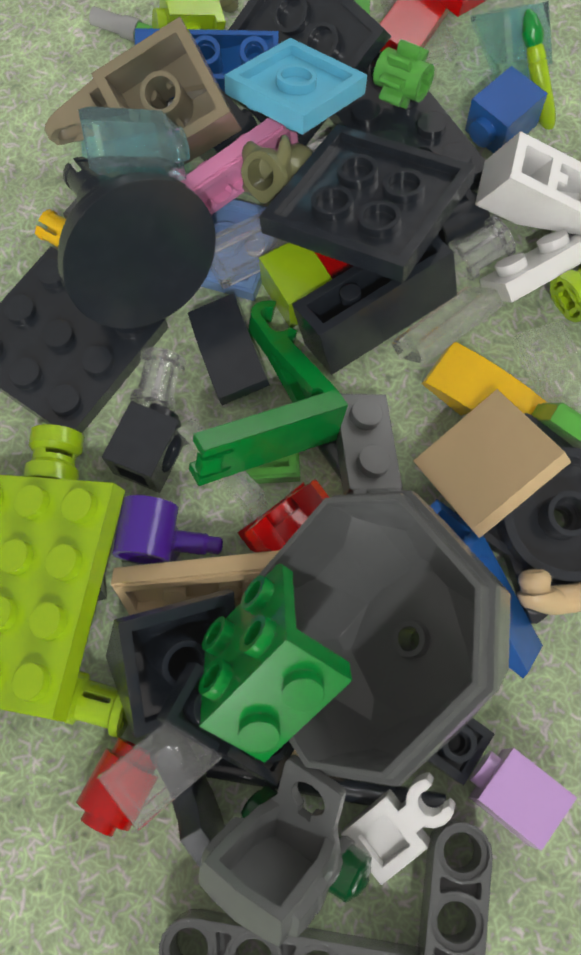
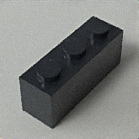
M436 236L404 283L356 266L346 270L292 304L304 344L331 375L457 296L454 251Z

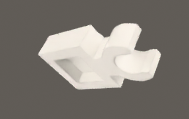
M430 772L420 774L413 780L406 800L403 803L389 789L345 825L341 832L342 837L348 836L356 842L355 846L372 857L371 873L380 885H383L428 849L431 839L422 829L423 827H441L451 819L454 813L456 803L451 798L436 808L429 807L423 802L421 794L429 789L434 780Z

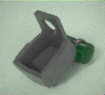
M291 755L285 762L278 791L269 785L256 791L245 803L241 811V817H234L226 823L224 828L206 846L201 858L202 866L199 870V885L235 922L260 938L280 947L289 936L298 937L309 926L315 915L320 912L328 891L346 903L361 894L370 881L368 877L371 872L372 857L355 846L356 842L348 836L340 837L338 835V824L346 796L345 788L318 769L306 768L300 757ZM297 782H305L313 786L323 798L325 809H316L312 814L303 808L304 799L299 793Z

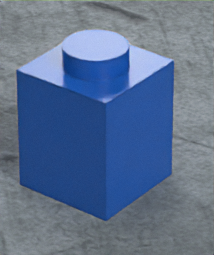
M510 66L472 98L465 131L476 145L487 148L494 154L520 131L528 134L537 126L548 93L513 66Z

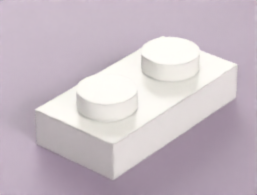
M566 230L552 232L537 241L538 247L528 253L514 254L500 260L495 264L496 270L479 279L484 295L490 299L512 303L566 271L580 265L581 235H568Z

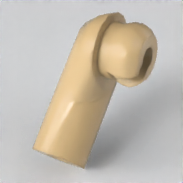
M544 569L526 570L518 576L521 591L517 592V596L521 605L525 608L547 615L581 612V582L551 586V575Z

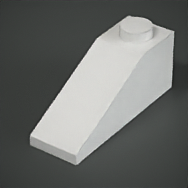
M520 131L485 160L475 205L517 225L552 231L566 230L567 233L581 235V162Z

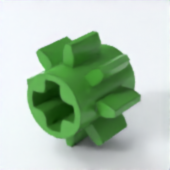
M403 39L399 41L397 50L390 47L385 48L377 60L373 74L374 84L382 87L379 99L404 109L408 108L410 99L421 102L431 87L435 72L434 65L425 61L429 50Z

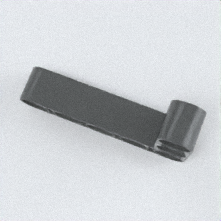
M458 819L449 820L445 825L434 828L431 832V840L426 855L418 946L307 927L298 937L289 936L278 947L241 926L227 913L206 909H190L180 914L163 933L159 943V955H183L178 947V934L183 928H195L205 936L208 943L207 955H238L239 945L248 939L263 941L269 947L272 955H306L314 950H322L329 955H486L493 862L492 846L486 834L477 826ZM465 832L473 843L474 852L472 859L461 868H452L448 866L444 858L443 849L445 842L451 835ZM449 902H462L468 911V920L464 929L455 935H447L440 932L437 924L439 911Z

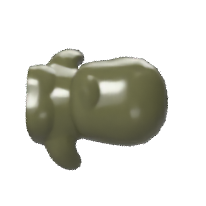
M282 135L278 150L261 147L253 141H248L242 149L243 165L241 176L243 190L247 194L254 196L261 203L272 202L312 155L313 151L302 143L291 144L287 135Z

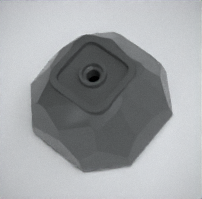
M408 490L334 495L331 498H325L259 574L266 577L280 563L292 570L296 629L350 662L352 681L289 741L306 768L318 769L328 776L401 786L418 768L455 737L499 690L509 669L511 594L452 528L416 492ZM417 630L419 643L413 650L410 640L412 633Z

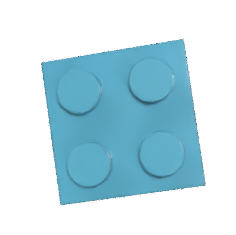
M289 38L225 74V94L245 104L249 109L258 111L283 124L287 129L303 135L364 95L367 74Z

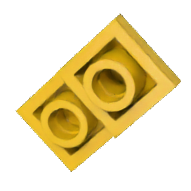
M455 341L448 345L421 383L460 416L470 413L497 389L524 414L528 413L531 415L538 404L547 403L511 374Z

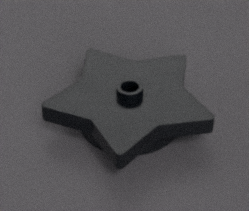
M525 413V415L565 451L571 463L484 534L491 550L505 559L516 596L517 592L521 591L518 576L526 570L544 569L551 575V586L581 582V449L573 447L528 413ZM554 510L559 511L563 515V527L556 522ZM522 606L531 624H537L548 616L547 614Z

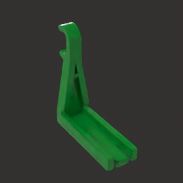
M265 300L256 303L251 309L248 329L267 356L292 403L194 433L193 442L199 453H197L196 461L190 462L189 471L198 486L337 440L348 403L336 387L295 345L298 330L288 327L284 331H276L268 325L267 322H271L273 319L277 301Z

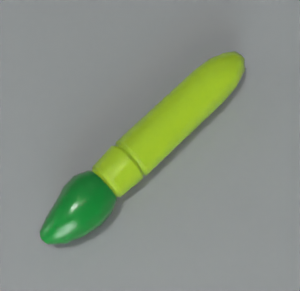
M527 9L522 20L521 38L522 43L527 48L526 55L530 80L548 93L539 123L544 129L550 130L555 126L556 109L544 44H542L545 36L544 29L537 14L532 9Z

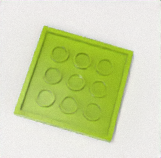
M0 475V710L61 722L67 721L125 490L115 483Z

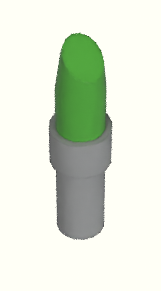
M96 6L92 7L89 14L90 25L119 34L121 38L135 42V28H152V25L143 23L139 18L127 14L122 16Z

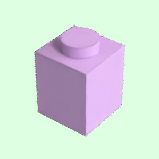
M515 748L502 749L498 756L494 752L489 751L476 766L469 779L476 787L468 798L527 846L540 851L543 850L577 799L575 795Z

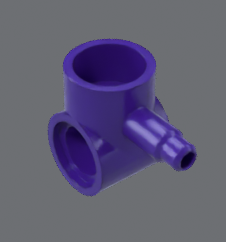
M129 495L123 498L112 555L137 565L173 562L177 560L180 553L219 555L222 552L223 539L221 537L209 536L207 533L178 530L176 522L179 507L173 502L152 496Z

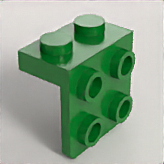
M277 564L266 577L263 575L257 576L245 590L241 603L227 618L223 616L217 618L207 630L202 642V649L205 650L204 674L199 684V693L202 695L200 727L265 763L352 681L349 661L296 629L293 572L283 564Z

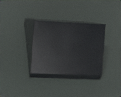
M231 589L114 619L106 659L131 733L135 738L169 727L156 718L187 662L198 663L204 667L205 650L202 649V642L207 630L217 618L221 616L227 618L236 608L234 592Z

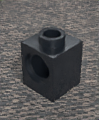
M131 401L102 455V459L112 473L160 493L187 440L181 422L178 420V415L160 404L151 403L148 408Z

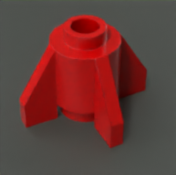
M316 479L307 485L303 482L285 496L284 499L237 533L248 548L255 553L281 550L325 498H329V496Z

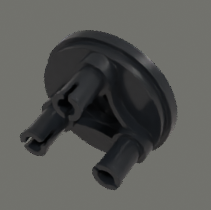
M86 157L73 158L81 171L77 172L68 162L63 170V179L65 184L76 194L77 204L65 221L58 246V271L66 293L74 305L89 319L113 328L142 327L158 322L175 313L199 290L213 262L216 234L213 219L205 203L186 184L173 177L159 173L132 172L111 178L101 174L90 159Z

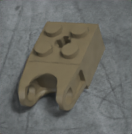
M181 17L173 20L92 72L93 79L49 117L44 129L49 140L56 145H65L92 137L99 138L101 156L96 167L101 174L111 178L132 172L169 175L242 130L199 46ZM175 97L173 102L168 106L166 101L169 98Z

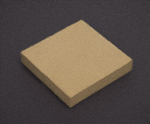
M498 389L413 460L479 538L571 463L565 451Z

